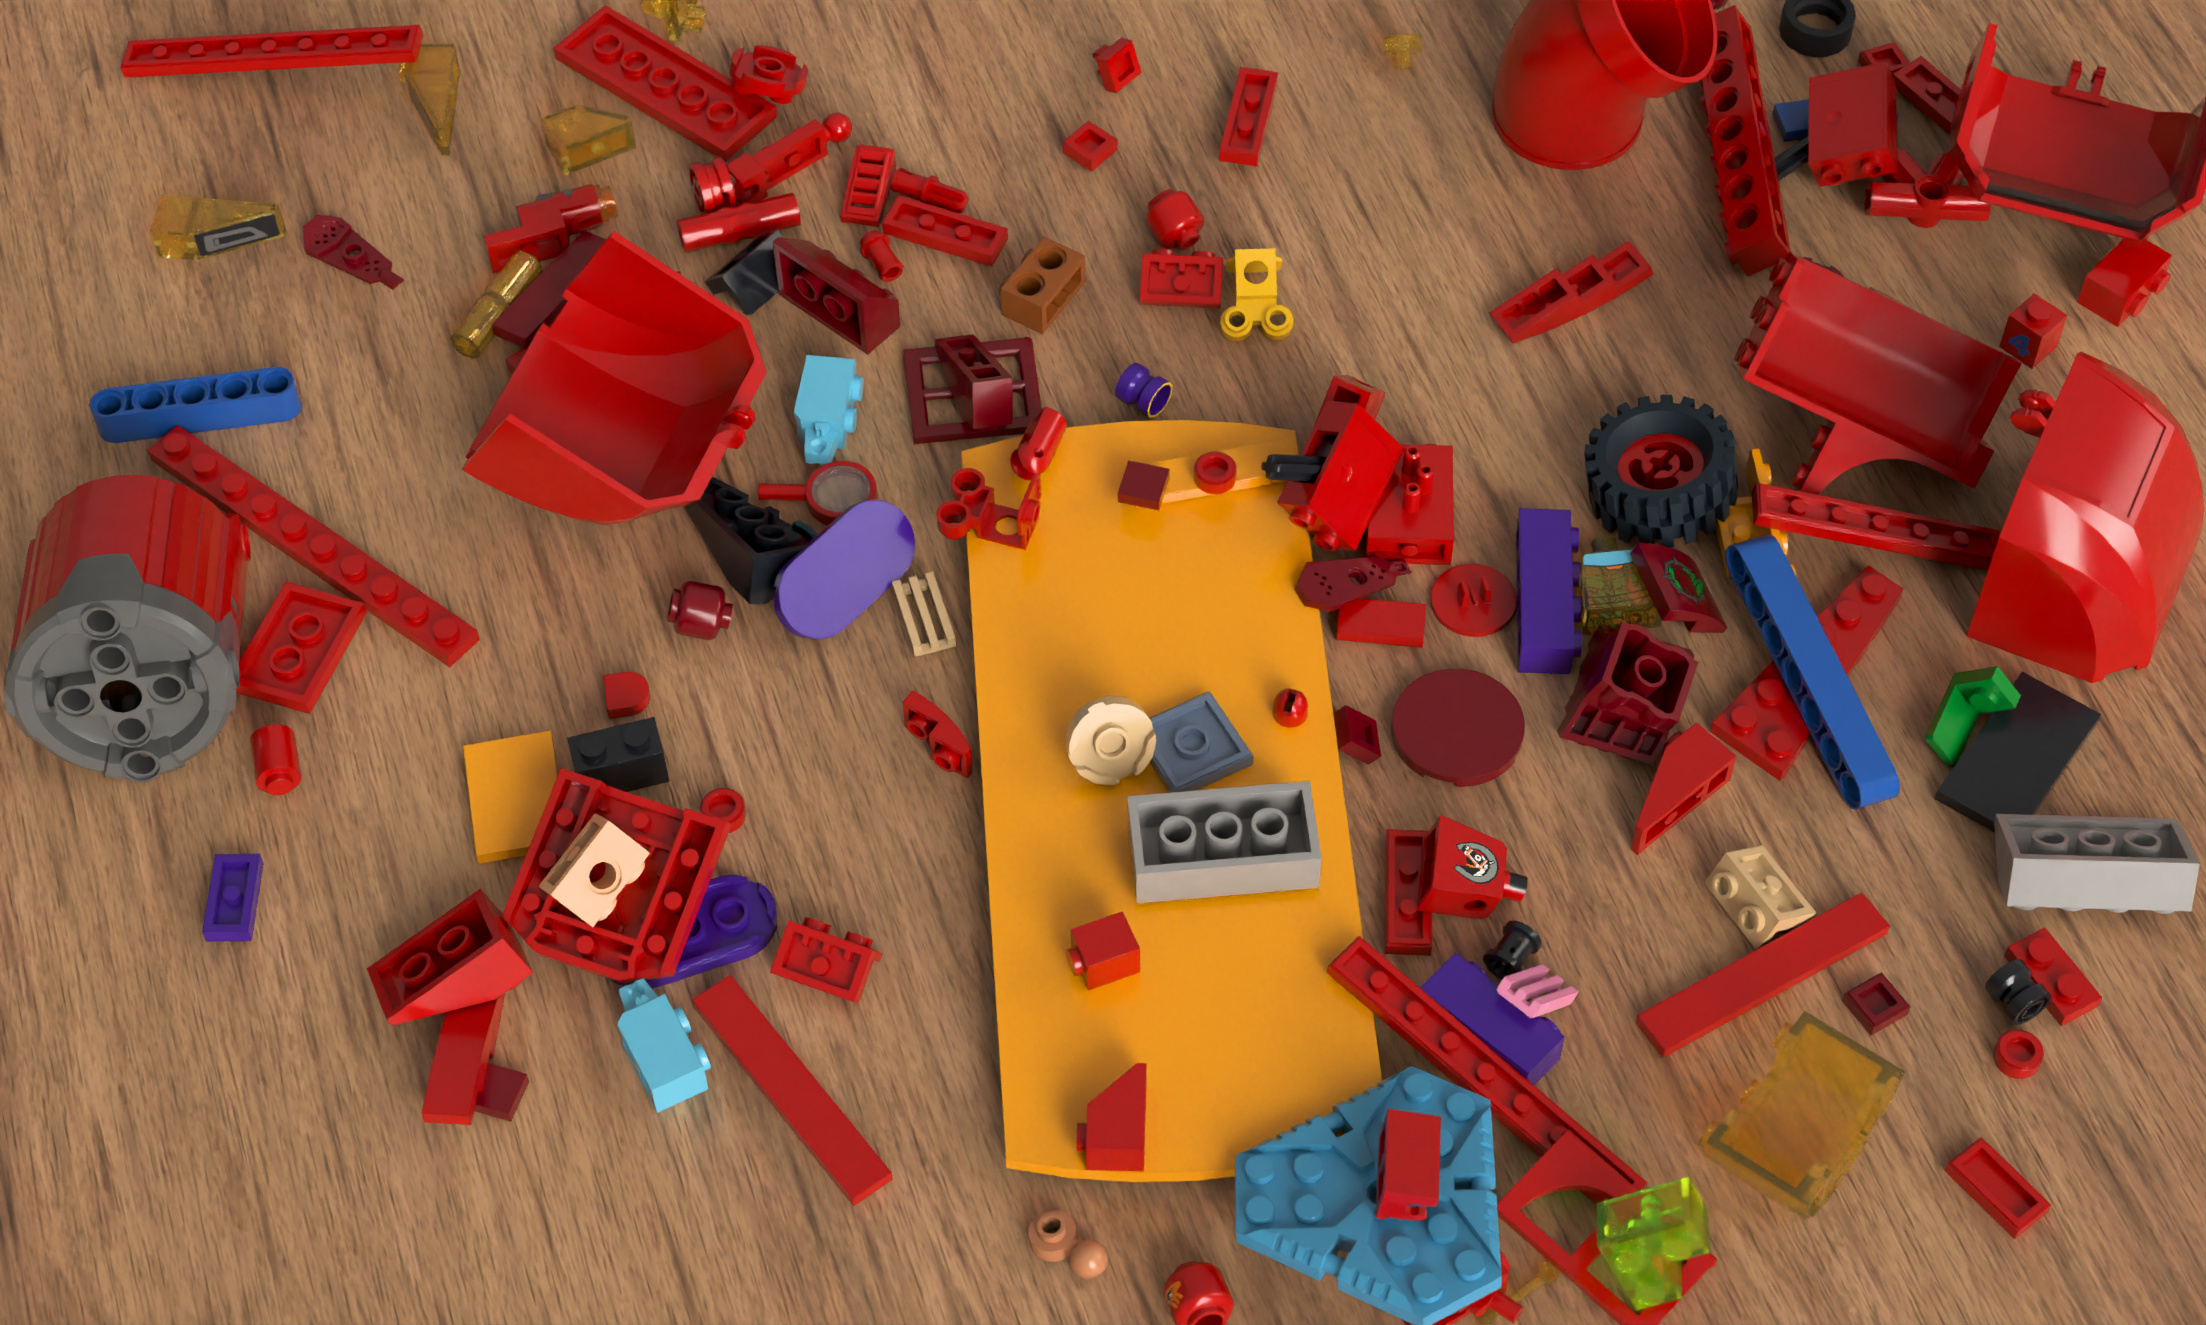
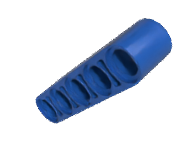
M271 367L107 388L94 394L90 399L89 407L100 436L107 442L121 443L164 437L177 425L191 434L284 422L293 419L299 414L302 403L293 374L283 367Z

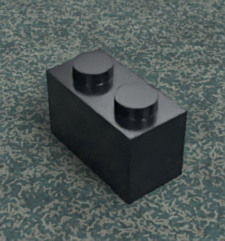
M654 717L567 737L576 773L600 780L609 787L625 792L669 782L664 752Z

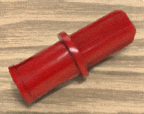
M899 168L894 173L891 181V190L893 192L955 213H963L969 201L965 191L940 183L938 178L933 175L927 178L907 171L904 168Z

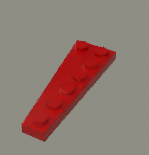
M1869 565L1817 616L1847 676H1849L1854 666L1859 663L1867 651L1869 643L1876 637L1901 599L1904 589ZM1774 660L1712 722L1710 733L1779 781L1784 778L1807 743L1810 735Z

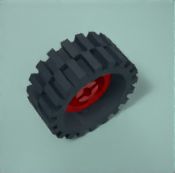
M1661 395L1659 403H1650L1649 396L1638 398V407L1631 409L1627 402L1617 406L1618 416L1616 418L1607 413L1600 419L1601 430L1592 429L1589 434L1590 445L1585 444L1584 451L1592 512L1596 519H1602V527L1609 533L1617 528L1620 540L1629 543L1633 536L1638 537L1639 543L1652 544V540H1662L1663 546L1671 548L1674 547V539L1683 537L1685 544L1697 541L1696 532L1699 530L1709 535L1716 530L1715 518L1725 522L1730 516L1729 505L1735 506L1738 498L1735 441L1732 430H1728L1727 421L1722 415L1714 418L1713 408L1704 403L1699 409H1695V400L1693 398L1683 396L1681 403L1678 404L1673 403L1672 395Z

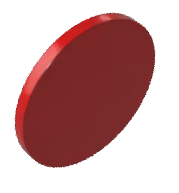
M1463 564L1448 569L1438 577L1432 587L1430 601L1435 617L1444 627L1460 635L1482 637L1494 634L1509 624L1516 611L1517 596L1509 579L1496 569L1480 564Z

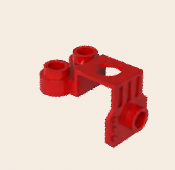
M964 468L954 473L951 478V493L954 500L941 504L936 513L937 527L940 533L948 539L956 540L964 537L971 528L977 530V538L1026 550L1039 520L1041 474L1036 473L1033 475L1019 510L995 504L994 488L985 486V478L980 471ZM1003 518H1014L1017 520L1018 532L1013 535H1003L996 530V524Z

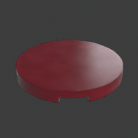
M1443 669L1419 677L1404 689L1397 699L1393 710L1391 732L1393 743L1399 756L1415 773L1422 777L1427 775L1441 781L1456 783V787H1467L1489 782L1502 775L1512 766L1523 743L1525 720L1517 699L1499 681L1477 671Z

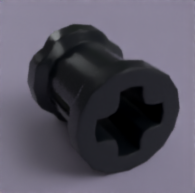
M1516 920L1509 921L1503 927V937L1494 949L1486 951L1483 956V962L1494 976L1503 980L1505 976L1521 972V967L1530 954L1538 952L1542 941L1539 935L1528 925ZM1511 949L1515 950L1513 954L1510 953Z

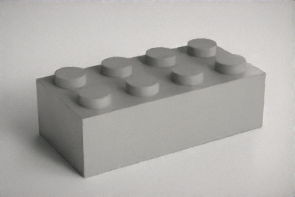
M1310 781L1127 796V826L1136 903L1320 887L1322 858Z

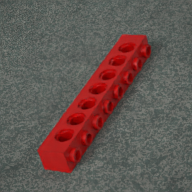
M1733 5L1715 13L1717 51L1710 71L1699 80L1705 95L1700 98V101L1709 119V124L1705 126V131L1714 150V153L1710 154V161L1719 180L1714 186L1716 194L1723 204L1724 211L1719 213V217L1728 235V241L1724 243L1725 251L1733 265L1738 263L1746 275L1751 276L1774 266L1779 258L1786 260L1789 252H1791L1752 29L1738 8Z

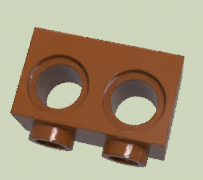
M1043 237L1034 249H1029L1025 253L1021 265L1012 275H1007L1002 281L999 288L1002 316L1043 334L1086 282L1085 255Z

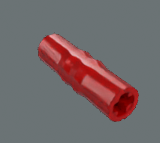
M793 193L755 202H742L736 206H724L716 211L677 220L678 233L685 253L719 244L735 243L742 239H754L762 234L801 225L800 212Z

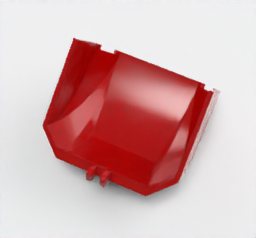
M613 231L562 293L561 297L566 299L567 302L551 326L543 322L537 330L466 453L465 458L468 460L462 467L464 472L514 498L575 520L602 525L634 520L663 510L683 507L700 500L726 449H738L746 439L744 430H748L756 420L755 412L749 405L767 373L749 320Z
M2081 351L2076 355L2056 402L2049 393L2037 391V389L2025 390L2018 397L2023 408L2012 411L2009 417L2011 423L2016 428L2040 439L2021 479L1998 538L1967 637L2084 681L2095 683L2104 680L2106 674L2131 667L2139 670L2148 666L2201 535L2205 507L2198 463L2179 422L2159 398L2121 369Z

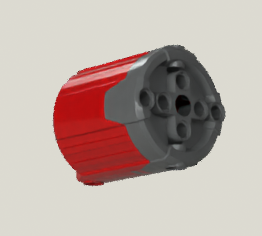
M117 475L92 480L77 486L74 491L63 496L54 504L49 513L42 518L37 529L36 539H32L29 544L7 675L4 680V698L8 714L11 718L15 719L26 737L34 738L48 751L76 766L102 772L104 777L130 779L135 782H149L161 774L184 767L187 760L199 754L215 740L223 729L230 711L235 709L237 688L240 687L239 659L248 561L251 560V547L245 523L242 524L238 514H222L215 504L190 488L176 482L146 475ZM115 680H125L135 684L142 696L131 694L124 697L121 701L120 712L112 711L109 700L101 701L100 699L102 688L107 683ZM140 753L147 754L149 756L143 757Z

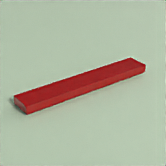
M1756 483L1751 492L1753 525L1983 570L1989 569L2000 536V531L1996 529Z
M1861 892L1638 1014L1636 1024L1662 1058L1885 936L1888 934L1890 925Z
M731 975L692 999L694 1009L853 1206L893 1180L892 1172Z

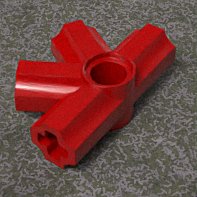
M1903 148L1898 149L1897 172L1881 175L1886 182L1868 181L1865 189V215L1906 217L1912 224L1922 228L1933 227L1941 219L1988 221L1991 212V204L1979 202L1970 186H1959L1965 177L1951 156L1950 150L1947 153H1938L1925 171L1909 152H1905ZM1987 187L1986 191L1991 192V189Z

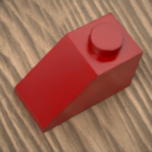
M1136 1063L1087 1104V1123H1077V1152H1086V1170L1144 1172L1147 1063Z

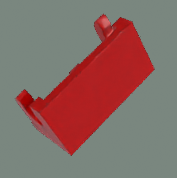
M1387 1109L1378 1140L1375 1218L1385 1220L1386 1217L1420 1221L1427 1218V1209L1408 1205L1437 1206L1439 1200L1441 1116Z

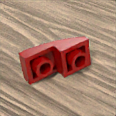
M912 690L902 702L905 727L918 739H928L930 741L931 759L941 769L947 772L954 771L968 779L973 772L971 748L957 725L940 708Z

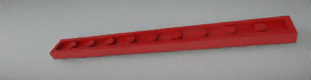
M179 425L175 426L147 450L153 463L198 494L206 497L224 512L237 513L242 524L245 523L247 528L351 600L364 603L367 611L449 668L480 640L477 629Z

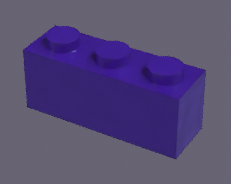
M1455 953L1420 988L1535 1085L1560 1060L1565 1036L1561 1034L1559 1028L1550 1019L1539 1016L1530 1018L1498 994L1497 988L1499 985L1488 978V975L1481 966L1472 961L1467 962Z

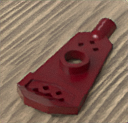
M316 215L303 226L304 247L307 255L369 284L381 282L394 290L404 281L403 278L391 271L392 262L357 234L342 218ZM352 251H361L356 256L348 255Z
M1380 556L1306 562L1294 589L1304 606L1330 612L1343 607L1346 603L1394 586L1397 576L1410 574L1411 570L1404 559L1387 562ZM1349 577L1355 578L1360 585L1353 583Z

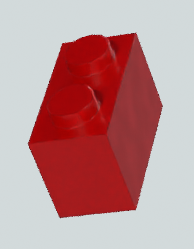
M2123 238L2085 276L2077 303L2119 327L2130 315L2136 317L2142 311L2148 297L2152 293L2158 295L2164 289L2171 276L2167 270L2173 255L2146 239L2136 242Z

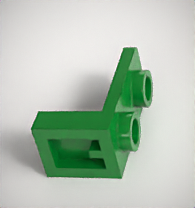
M1998 666L1954 673L1925 739L1947 766L1956 765L1978 715L2015 709L2021 695Z

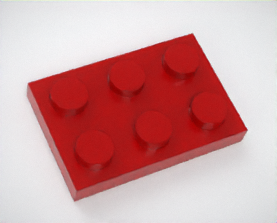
M285 582L239 661L240 687L237 688V694L310 714L366 615L364 603Z

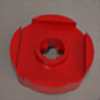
M759 45L754 47V52L743 54V47L737 49L732 55L729 74L733 79L732 88L738 93H754L770 97L772 101L779 104H789L793 101L794 95L800 94L805 89L808 68L805 64H803L802 68L796 64L797 57L788 51Z

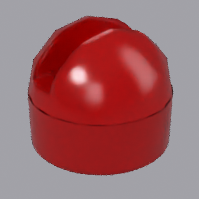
M1291 688L1281 690L1273 701V717L1275 721L1284 727H1297L1306 721L1308 701L1303 692ZM1287 702H1294L1291 712L1284 711Z

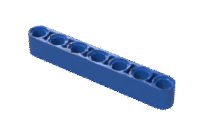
M1767 534L1728 546L1725 552L1728 571L1846 804L1851 809L1857 810L1898 796L1900 783L1897 772L1777 539Z

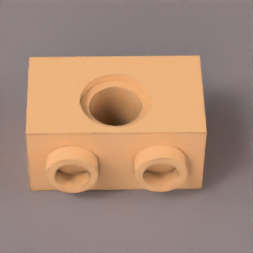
M595 813L538 887L593 927L598 920H604L613 911L617 903L616 896L626 883L630 884L640 876L645 867L644 860L650 853L610 821ZM604 862L606 866L604 876L599 881L591 883L589 879L591 869L596 864Z

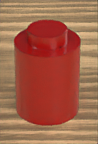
M280 724L266 725L255 730L250 736V745L257 787L271 795L289 793L301 782L294 731L290 727Z

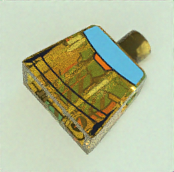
M1610 535L1595 538L1591 543L1592 552L1585 553L1580 558L1579 587H1577V595L1581 597L1580 622H1578L1579 631L1582 632V635L1594 634L1600 624L1615 628L1623 620L1629 624H1638L1645 628L1661 627L1662 620L1631 558L1630 553L1634 548L1619 550L1615 537Z

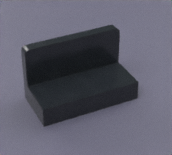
M776 230L758 236L708 278L705 283L711 292L715 295L728 291L745 315L753 314L777 294L779 288L773 241L777 237H782L779 231Z

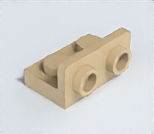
M1763 845L1725 853L1705 881L1707 888L1755 949L1768 944L1777 931L1799 927L1810 921L1816 914L1815 910Z

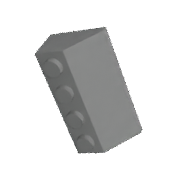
M1995 814L1997 882L2006 906H2012L2021 910H2033L2037 907L2061 908L2072 912L2080 911L2083 908L2106 909L2116 913H2123L2128 910H2152L2160 914H2170L2175 911H2192L2200 863L2178 819Z

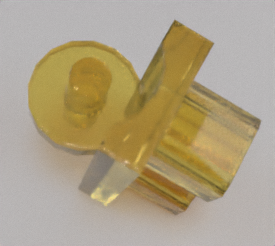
M640 0L641 8L647 15L655 16L658 19L664 17L669 40L680 41L683 30L701 31L706 18L704 6L696 5L698 0Z

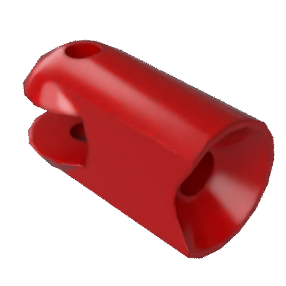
M1044 407L1037 417L1031 418L1018 448L1012 452L1010 457L1011 468L1018 477L1024 480H1031L1034 474H1041L1049 467L1067 427L1066 420L1059 412Z

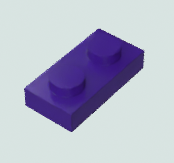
M215 854L202 930L206 942L252 941L264 865L260 854Z

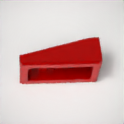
M857 145L842 206L841 222L880 227L891 189V181L896 172L895 151L893 149ZM855 203L872 205L874 208L856 207L854 205Z

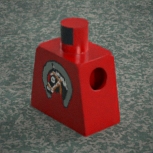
M1440 815L1424 838L1417 910L1477 919L1488 918L1501 901V898L1521 902L1526 892L1528 879L1527 876L1505 870L1507 847L1503 842Z

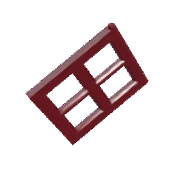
M1025 337L981 342L994 358L1018 356L1021 380L1012 381V392H1023L1026 416L1013 417V424L1002 425L997 430L989 432L972 429L967 422L929 425L926 401L954 398L950 387L925 389L922 365L941 363L935 346L903 349L914 444L1024 434L1031 418L1037 417L1042 411L1032 339Z

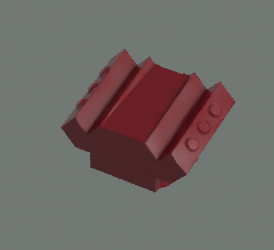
M1624 620L1615 628L1600 624L1587 644L1590 650L1579 666V677L1575 689L1565 706L1567 714L1557 729V733L1560 738L1577 742L1580 745L1594 747L1603 752H1611L1624 758H1631L1652 765L1664 747L1670 729L1679 722L1698 662L1694 660L1695 655L1690 649L1660 641L1654 638L1649 630L1641 625L1629 624Z

